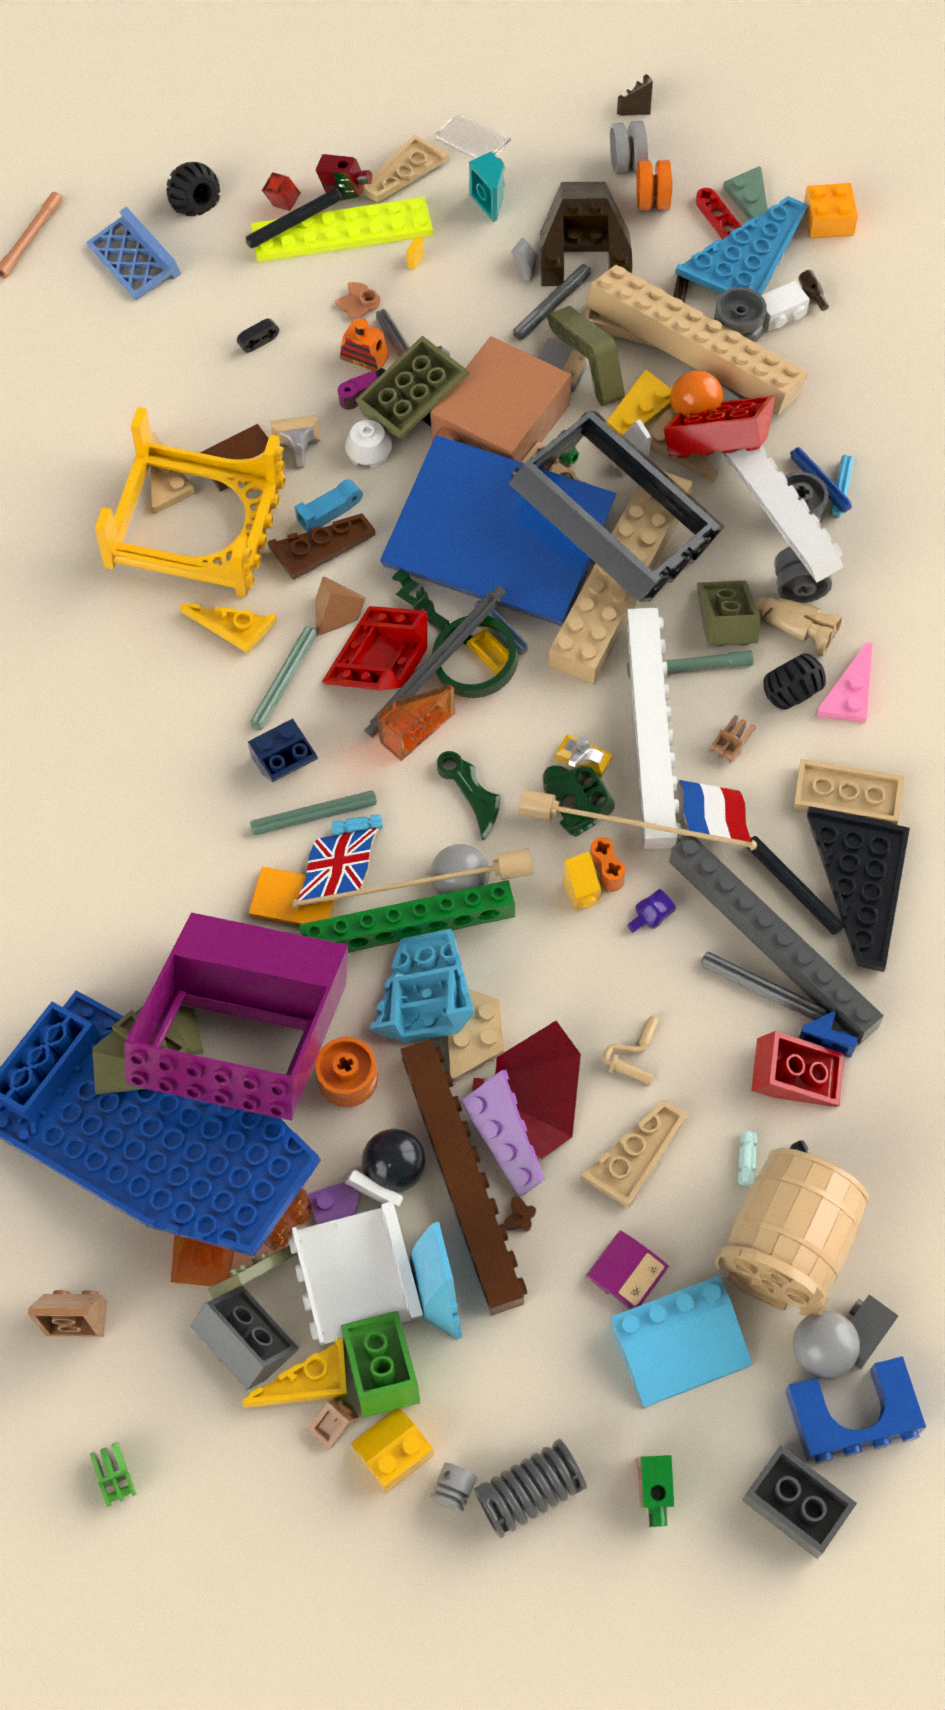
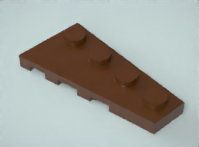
M361 513L334 521L332 525L327 527L317 526L311 528L310 532L300 535L296 532L287 535L286 539L279 541L273 539L267 542L270 550L291 578L295 580L370 539L376 533L374 527Z

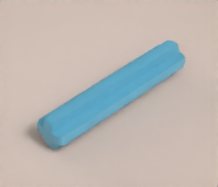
M843 455L840 461L836 485L847 496L854 458L853 456ZM832 503L830 514L841 517L843 512Z

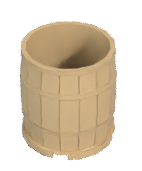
M779 1148L770 1151L734 1221L727 1245L721 1247L717 1255L716 1266L718 1269L724 1266L729 1271L726 1278L734 1285L771 1306L785 1310L789 1304L801 1308L799 1311L800 1315H822L829 1300L826 1295L832 1284L836 1281L855 1236L859 1231L865 1207L870 1199L866 1188L852 1175L818 1156L795 1149Z

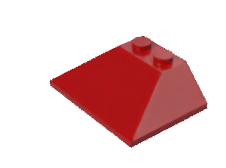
M369 606L322 682L326 685L378 691L401 688L410 679L427 651V612L425 610Z

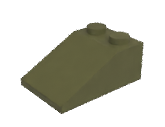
M746 580L697 582L703 629L708 645L720 647L727 644L748 645L750 643H758L760 615Z

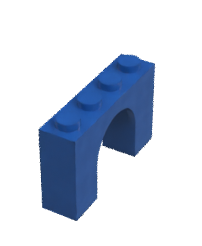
M903 1356L874 1363L870 1369L880 1400L881 1411L878 1422L868 1429L851 1430L841 1426L832 1418L826 1407L818 1378L788 1385L785 1392L806 1461L815 1460L816 1464H821L833 1460V1455L844 1452L845 1457L863 1452V1447L873 1445L874 1449H881L890 1446L891 1440L901 1438L902 1442H908L920 1438L919 1433L926 1428V1424Z

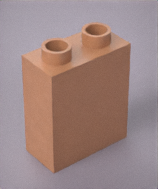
M490 336L465 368L470 374L430 412L432 442L435 435H439L522 462L538 441L542 443L569 407L571 374Z

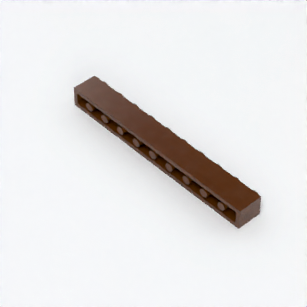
M432 1039L401 1048L404 1067L490 1314L492 1316L524 1305V1295L528 1294L523 1278H517L514 1268L518 1267L513 1250L508 1251L504 1241L508 1240V1235L504 1224L498 1225L495 1215L499 1214L494 1197L490 1199L488 1197L486 1189L490 1188L485 1172H479L477 1163L480 1162V1157L476 1146L471 1147L468 1137H471L468 1123L467 1121L462 1122L459 1116V1112H462L461 1103L458 1096H452L450 1088L453 1087V1082L449 1071H443L441 1063L445 1062L442 1050L440 1046L435 1048Z

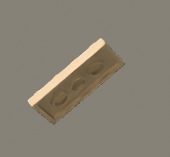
M801 759L793 809L808 811L809 807L897 825L904 776Z

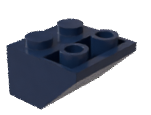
M293 718L248 741L253 761L262 775L271 782H275L318 759L315 751Z

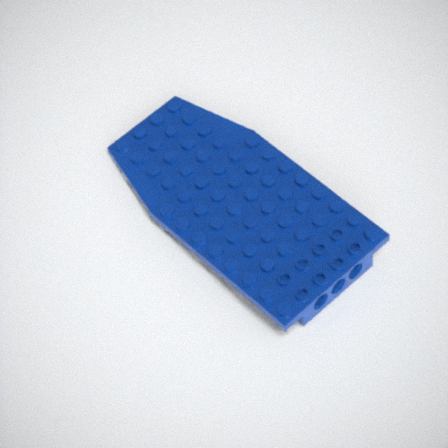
M75 990L63 1007L51 1001L0 1067V1139L146 1227L255 1256L320 1163L319 1155L293 1132L281 1118L150 1089L96 1095L93 1047L113 1031L112 1026L124 1016Z

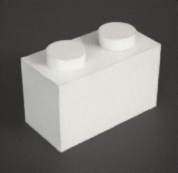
M796 281L761 295L767 304L764 327L768 332L781 328L785 324L796 319L799 320L807 315L810 299Z

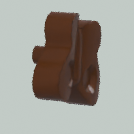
M520 1197L512 1198L511 1208L513 1213L504 1220V1227L507 1230L521 1228L523 1231H530L532 1227L531 1218L536 1215V1208L532 1205L527 1206Z

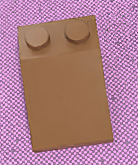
M55 1290L53 1294H43L28 1308V1315L45 1336L104 1337L107 1301L103 1295H99V1292L93 1290L82 1291V1294H70L66 1290Z

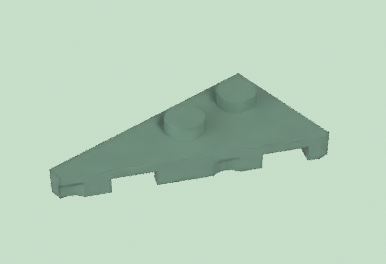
M760 166L724 181L723 189L749 220L755 216L759 217L768 211Z

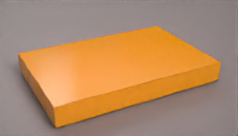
M262 867L248 914L251 918L299 927V924L330 918L335 900L298 906V909H295L292 906V902L294 899H298L306 875Z

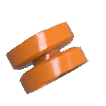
M650 160L638 161L636 174L638 211H650L653 205V196L655 207L658 211L670 210L673 188L670 160H658L655 165L654 175Z
M340 1037L331 1040L321 1048L316 1059L315 1072L322 1095L329 1102L339 1107H354L368 1100L374 1093L378 1081L376 1060L373 1051L368 1045L353 1037Z

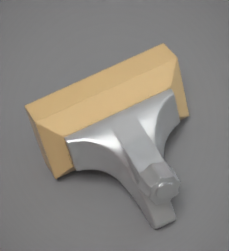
M317 415L270 421L272 435L280 437V446L286 445L289 447L297 468L304 467L306 445L308 442L321 441Z

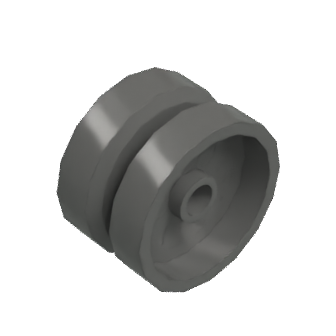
M744 287L731 288L721 293L717 299L714 320L721 322L733 331L739 332L749 340L757 342L763 332L767 304L757 291Z
M801 471L786 475L787 485L794 486L799 496L798 500L803 499L810 510L808 513L810 515L814 513L821 525L829 495L825 483L812 473Z
M790 546L780 551L775 557L774 567L777 576V592L781 598L808 603L826 596L831 590V575L816 582Z

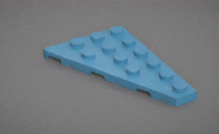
M789 196L784 198L779 204L768 208L766 213L759 217L755 216L744 223L741 228L731 231L730 235L724 239L713 242L705 247L702 252L694 254L690 260L682 265L678 264L675 274L719 294L731 288L744 287L763 295L809 205Z

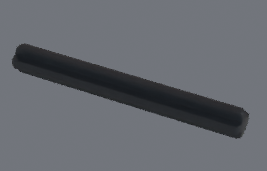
M334 188L245 237L247 245L253 249L342 200L341 192Z
M757 836L751 837V841L754 840L757 843V847L755 850H750V847L746 848L832 935L838 934L844 928V923Z

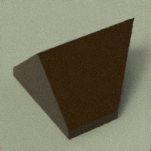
M645 74L643 76L642 83L637 81L632 91L627 89L628 95L618 96V115H650L653 80L649 75Z

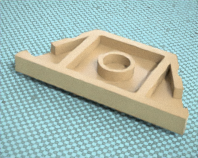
M469 988L475 1013L458 1034L447 1036L452 1082L460 1080V1076L471 1070L475 1071L481 1068L487 1061H493L504 1053L499 999Z

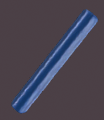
M796 447L795 450L790 452L791 459L803 472L812 473L825 483L829 493L828 498L841 512L846 513L852 508L851 500L800 447Z

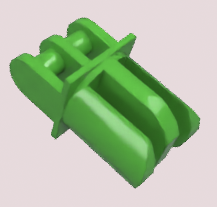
M118 1442L111 1444L120 1469L119 1471H116L112 1457L106 1447L100 1449L108 1473L106 1476L95 1452L89 1454L98 1478L97 1483L100 1486L107 1507L112 1506L111 1502L118 1499L120 1502L123 1501L124 1497L129 1494L137 1495ZM126 1479L128 1485L120 1488L119 1482ZM114 1485L116 1491L108 1494L106 1488Z

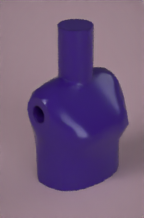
M658 889L635 906L638 917L627 924V927L632 933L644 924L655 929L669 915L676 911V906L664 891Z

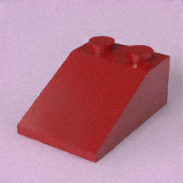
M777 1031L757 1038L751 1091L778 1099L838 1107L840 1106L845 1053Z

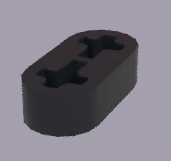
M264 319L242 331L237 337V344L244 352H252L274 340L279 334V327L272 319Z

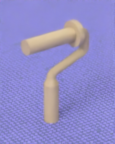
M652 1016L649 1017L639 1040V1046L608 1045L603 1055L604 1062L610 1065L608 1072L612 1073L614 1069L650 1085L654 1075L618 1060L619 1055L615 1054L613 1059L610 1056L613 1050L643 1052L650 1045L659 1024V1019Z

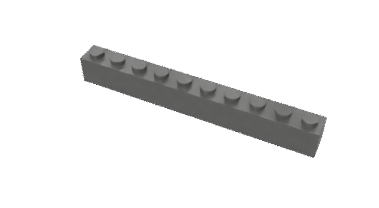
M686 836L671 848L669 863L815 1003L825 1007L827 1014L836 1011L834 1021L844 1031L857 1037L859 1045L879 1028L884 1015L696 837Z

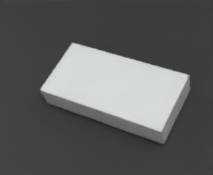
M353 1170L348 1175L344 1183L381 1204L393 1201L395 1209L400 1206L403 1200L402 1195L381 1187L371 1178L356 1170Z

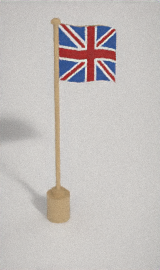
M379 828L318 838L309 854L305 882L298 899L293 900L292 906L298 909V906L490 871H495L496 876L501 875L502 880L533 875L530 852L528 848L497 854L498 859L493 860L494 866L362 889L369 871L372 844Z

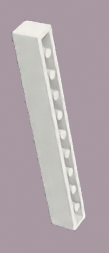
M763 446L754 451H747L746 448L737 449V451L727 454L720 451L816 582L843 568L840 559L843 553L836 542L834 544L831 543L832 539L826 528L821 529L816 515L808 513L810 510L803 499L798 500L799 496L793 485H787L788 481L782 471H776L778 468L771 457L767 459V453Z
M658 608L628 609L626 625L641 819L645 823L681 829V824L676 823L675 815H679V800L674 799L673 791H677V776H672L671 768H675V753L670 752L669 746L673 745V730L668 729V722H671V707H666V699H669V684H664V677H667V661H662V654H665L666 650L665 639H660V632L664 630L663 617L658 616ZM642 827L644 849L672 848L676 845L677 839H681V834Z

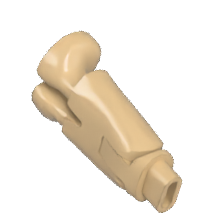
M760 595L755 602L761 619L804 642L807 641L809 636L812 637L816 643L817 653L823 656L830 646L832 637L834 638L837 635L843 620V616L839 614L821 613L820 608L784 598L776 599V597L771 596L768 599Z

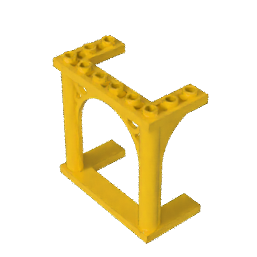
M137 407L130 426L136 456L116 514L113 517L112 509L102 507L95 525L104 568L114 570L115 564L118 563L235 588L236 596L246 598L248 589H252L254 585V569H258L260 566V550L266 547L267 528L271 529L273 524V509H277L279 505V489H283L285 486L286 475H283L285 462L281 461L284 448L280 447V437L270 435L265 451L249 459H227L153 443L147 409ZM149 466L220 481L237 493L245 508V522L239 536L228 547L211 555L198 557L184 556L123 543ZM243 484L245 487L240 488L238 485ZM258 489L262 491L258 498L249 499L246 497L248 492ZM257 505L256 511H252L251 506ZM232 553L231 559L227 561V555ZM219 559L221 560L222 565H220V563H214V561Z

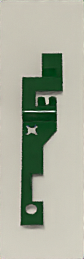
M400 569L392 577L394 581H399L402 585V588L396 595L414 606V610L424 609L427 611V621L441 630L450 624L449 620L435 612L434 604L429 600L428 593L424 591V587H421L420 591L416 592V598L409 595L419 583L412 580L408 573ZM470 634L463 644L466 645L467 641L473 638V636Z

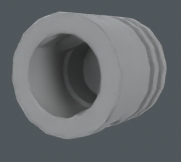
M446 1462L436 1481L438 1486L433 1488L435 1494L431 1493L430 1499L448 1509L463 1513V1506L467 1504L466 1498L470 1497L477 1476L464 1468Z

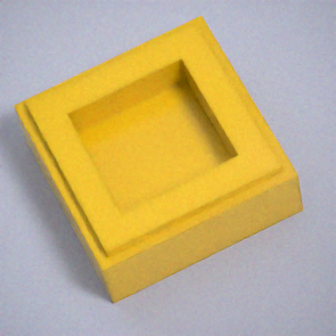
M418 236L414 238L406 251L407 267L415 270L424 256V239Z

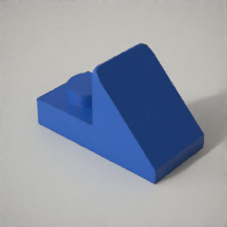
M836 1011L830 1012L802 1027L799 1039L845 1053L844 1056L847 1057L852 1056L858 1038L844 1030H831Z

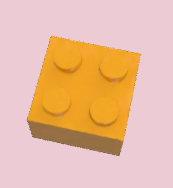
M840 183L807 186L804 203L809 205L805 213L809 237L854 236L858 214L852 184Z

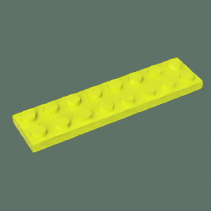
M420 197L320 212L255 247L257 261L264 262L414 239L416 236L421 238L433 236V228L426 198ZM277 219L251 223L252 233Z

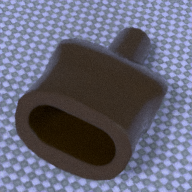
M808 269L802 272L798 277L802 290L811 301L817 302L821 311L827 310L829 305L824 297L823 288L813 270Z

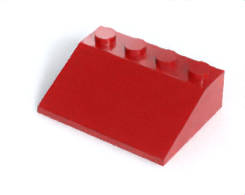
M775 396L722 401L719 407L713 409V414L711 415L709 409L701 413L691 412V416L685 419L682 413H677L663 429L668 456L686 458L691 456V454L700 453V456H707L716 451H723V453L727 454L746 448L747 451L759 449L768 437Z

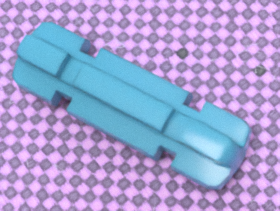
M377 814L370 815V818L364 816L346 819V822H342V820L333 821L331 826L333 835L344 834V832L351 833L371 828H379L381 830L383 824L381 815Z

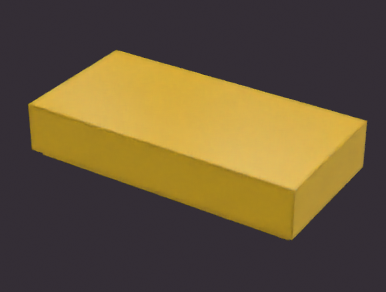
M486 628L467 641V647L495 675L503 669L507 662L509 651Z

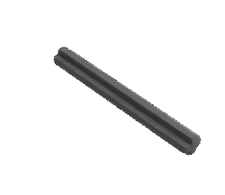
M582 264L513 329L514 337L518 340H523L549 313L591 275V268L586 264Z
M706 952L701 960L703 967L810 1019L816 1020L827 1013L825 1007L711 952Z

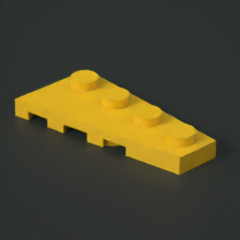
M645 369L607 422L622 435L637 420H641L646 428L672 407L670 402L672 389Z

